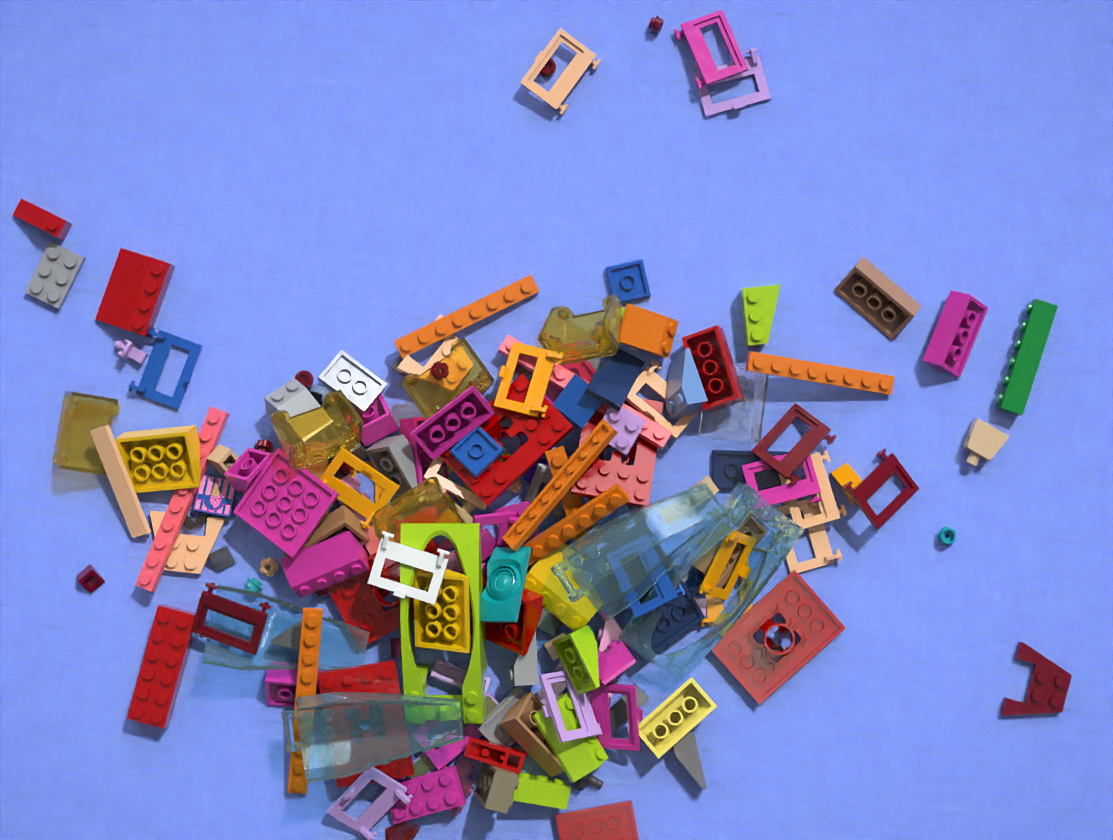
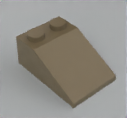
M483 762L473 795L484 808L507 814L508 809H511L513 805L512 795L514 789L516 790L519 785L518 775L513 771Z

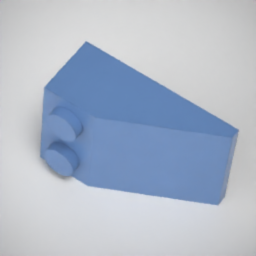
M686 348L670 363L666 408L670 413L671 419L691 416L708 401L690 348Z

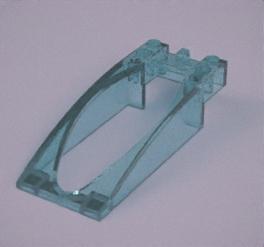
M738 482L716 514L706 513L666 569L667 575L674 589H676L677 585L699 558L724 537L738 529L748 515L770 531V534L760 548L753 546L752 552L760 558L706 635L674 653L666 655L655 654L651 648V639L666 606L665 604L637 619L634 615L618 637V639L677 683L713 649L737 622L769 582L805 531L796 522L787 518L763 499L762 495L748 484ZM655 588L652 589L642 604L658 597Z

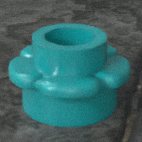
M948 526L943 527L937 534L940 543L943 545L953 544L956 541V531Z
M255 577L252 579L247 578L248 581L245 586L250 591L258 594L259 591L263 590L261 587L262 583Z

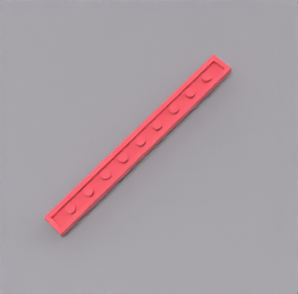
M508 334L498 348V353L508 358L513 342L524 343ZM520 354L517 364L533 373L538 358ZM555 362L549 383L563 391L574 376V373ZM602 403L597 412L605 415L610 406ZM623 403L622 407L647 421L639 437L662 450L671 437L672 432Z
M211 406L198 434L200 442V483L209 464L206 458L216 448L230 415ZM199 487L175 489L137 578L136 586L150 592H155Z

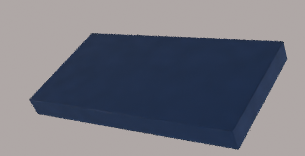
M611 344L589 383L585 394L620 411L645 362Z
M713 450L712 481L718 489H748L741 466L761 460L752 454L751 451ZM766 451L771 456L789 453L785 451ZM772 468L754 473L758 489H769L782 485L779 474Z

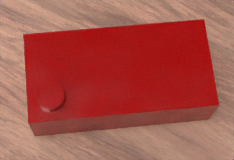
M715 325L682 337L684 348H690L708 400L702 406V409L711 413L745 401L723 328Z

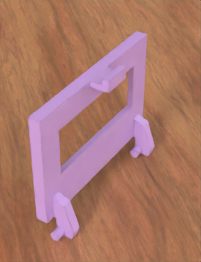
M753 47L750 50H746V54H751V58L744 59L748 71L707 86L705 84L700 90L697 88L705 117L771 99L759 55L756 56L755 53L758 51V48ZM732 62L717 67V70L719 71L735 64ZM697 64L692 65V68H697L698 71L693 74L694 79L703 80ZM754 74L759 92L712 104L708 91L709 86Z
M565 670L538 676L547 701V705L542 706L545 718L552 717L560 743L602 735L587 692L577 695ZM566 682L581 727L580 729L566 731L551 684Z
M370 765L327 810V813L364 835L367 840H374L377 832H369L374 824L399 799L403 801L404 805L409 804L413 795H405L407 787ZM372 779L386 787L381 795L357 819L342 811Z

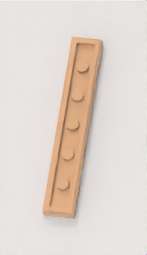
M109 424L91 430V436L131 537L134 538L150 533L151 530Z

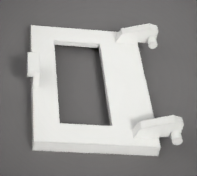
M383 531L382 535H384V538H381L368 584L393 591L394 596L401 598L409 596L435 605L449 559L444 557L445 555L449 556L450 552L438 548L437 552L440 553V556L390 541L389 538H394V534ZM388 558L434 573L428 592L380 577L385 559Z

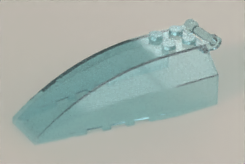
M706 483L644 505L592 529L561 551L564 561L554 565L551 571L561 581L568 593L570 602H575L586 595L599 614L605 619L610 620L640 599L657 583V580L665 572L672 568L676 561L683 558L694 544H698L703 539V536L708 534L728 514ZM568 568L580 586L577 590L574 589L564 573Z
M218 583L216 595L259 611H262V607L259 606L260 602H267L271 609L266 611L269 615L256 655L192 632L191 636L206 639L202 663L239 670H297L299 650L272 644L270 640L302 620V610L305 607L255 589ZM212 611L209 627L247 641L251 640L254 626ZM323 614L318 670L328 671L363 665L370 632Z
M332 692L296 698L297 710L281 712L287 742L285 744V751L302 750L307 783L348 777L370 770L374 766L386 765L390 761L399 758L404 759L409 757V755L421 751L423 753L431 750V748H438L464 739L460 700L388 693ZM298 718L300 742H294L292 719Z

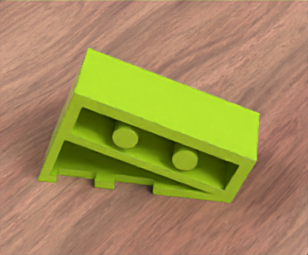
M781 284L742 288L740 290L746 347L765 346L768 344Z
M526 772L516 773L519 778V785L516 790L514 789L513 801L567 809L571 786L566 783V780L561 778L552 780L544 775L535 776Z

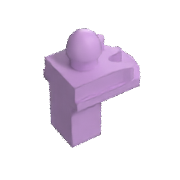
M118 340L114 344L117 350H121L118 352V355L125 359L130 357L143 364L149 355L136 348L137 344L125 340L124 343Z

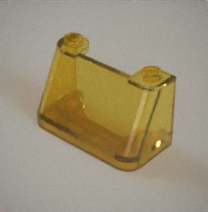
M616 294L606 296L602 301L604 310L575 316L568 307L558 306L551 308L538 340L544 349L557 352V354H560V352L564 353L559 365L612 356L617 353L620 345L622 304Z
M465 338L455 340L451 344V353L440 360V362H445L449 366L447 378H442V380L434 379V376L430 374L429 368L420 375L410 373L401 382V385L426 420L472 385L482 394L495 383L494 378Z
M341 389L326 394L320 407L290 417L286 410H278L271 414L270 420L287 461L294 470L334 457L341 447L347 451L355 448L360 444L364 422Z
M72 391L65 392L53 454V467L99 475L106 474L90 431L108 424L109 426L111 425V419L118 415L120 411L118 399Z
M435 476L424 480L377 510L372 516L375 533L380 541L381 538H384L382 532L385 531L394 534V538L390 537L389 540L399 544L402 523H466L451 497Z

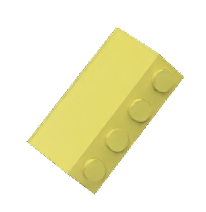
M691 677L639 723V736L660 759L716 709L717 705Z

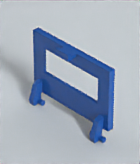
M152 327L151 331L149 330L148 338L152 339L155 336L157 337L139 386L134 385L136 381L132 380L129 383L128 391L132 392V389L137 390L135 394L179 409L203 346L162 330L156 333L154 332L156 328ZM175 345L190 352L173 397L157 392L155 389L171 347Z
M656 532L652 534L653 538L651 539L647 534L606 555L619 582L618 585L623 595L626 596L636 619L675 600L679 594H682V596L686 595L681 584L677 585L679 589H674L653 546L654 543H657V545L661 543ZM636 552L658 594V597L642 605L620 560Z

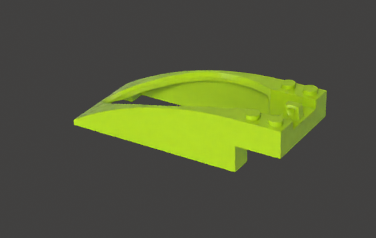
M402 523L400 544L424 551L428 542L438 535L446 536L452 542L459 556L464 574L469 576V595L473 616L472 652L462 685V695H428L427 674L430 665L415 664L411 600L409 596H405V598L400 597L401 652L406 723H425L426 720H464V723L483 724L486 716L484 677L487 670L485 622L481 621L480 616L481 594L483 593L480 523ZM400 563V583L412 587L417 568Z

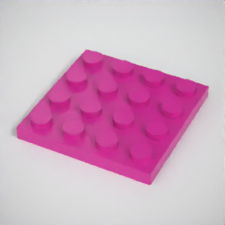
M277 448L233 512L292 558H296L340 494L280 448Z

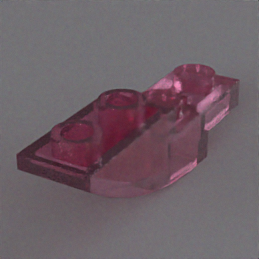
M462 752L456 769L464 797H469L474 786H472L473 780L467 776H472L477 766L474 764L475 759L465 757V753ZM464 805L451 808L450 816L454 817L456 813L460 814Z

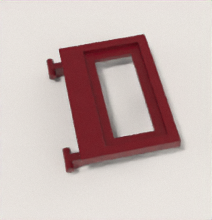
M795 403L751 450V453L785 479H789L791 481L790 484L794 485L800 478L798 474L796 477L792 475L794 471L824 439L830 445L837 436L833 435L831 437L828 435L831 432L828 426ZM797 417L811 427V429L779 462L767 453L766 450Z
M885 448L877 453V457L882 462L854 489L851 487L852 481L844 484L842 488L851 495L876 530L919 490V487L894 453H890L887 456ZM895 473L905 488L876 515L866 500Z
M213 582L210 584L206 583L205 586L209 588L208 591L203 590L201 593L191 632L256 655L269 615L266 611L271 609L269 603L260 602L259 606L262 607V611L212 594L213 590H217V586ZM208 609L254 626L251 640L247 641L204 625Z

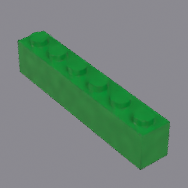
M1034 299L1031 303L1028 302L1025 308V313H1027L1025 321L1023 320L1019 327V331H1021L1020 337L1014 342V355L1010 357L1007 364L1009 371L1002 379L1001 385L1003 389L996 398L995 403L998 404L996 409L1016 416L1023 415L1058 308L1057 305L1039 299Z

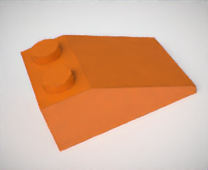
M627 303L616 341L653 356L669 358L679 322L667 316Z

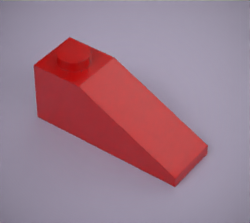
M22 198L12 214L63 241L72 226L70 222Z
M469 737L464 756L520 774L524 767L527 752Z

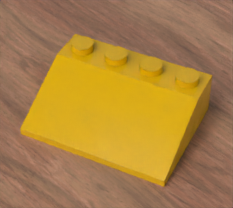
M196 425L124 432L115 439L136 493L201 486L200 442Z
M564 543L533 565L526 574L524 588L543 595V607L571 630L575 631L585 627L602 606L603 601L579 565L585 559Z
M418 568L413 581V587L428 592L434 573ZM446 569L435 605L414 598L415 647L463 653L471 652L469 576Z

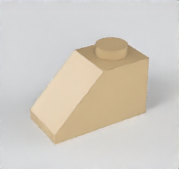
M219 444L206 459L223 475L239 457L232 449Z

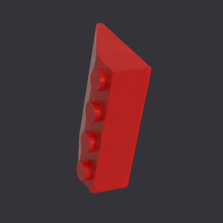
M120 248L95 320L148 338L149 330L151 331V328L155 325L175 266L153 257Z
M487 575L483 576V591L486 587ZM524 588L517 623L485 622L486 640L522 656L527 655L542 615L543 595ZM469 595L470 632L473 633V616L471 600Z

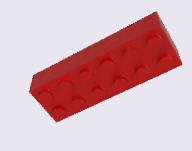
M165 604L158 605L127 719L163 729L169 726L195 634L191 632L196 615L195 612Z

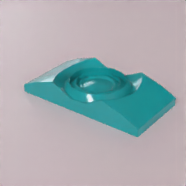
M495 547L487 564L488 579L486 587L481 594L480 616L482 622L517 623L530 559V547H520L517 552L512 550L511 547Z

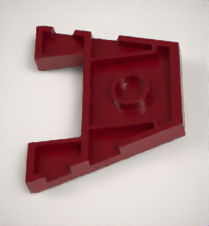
M1019 641L1015 658L1034 663L1024 702L1004 697L1000 714L1022 715L1063 712L1072 675L1024 642Z

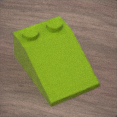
M588 625L552 642L577 695L600 687L597 642L593 631Z

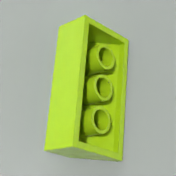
M569 692L556 696L555 698L566 731L580 729L581 727ZM542 708L532 716L572 783L597 769L608 759L596 736L560 743L552 717L545 718Z

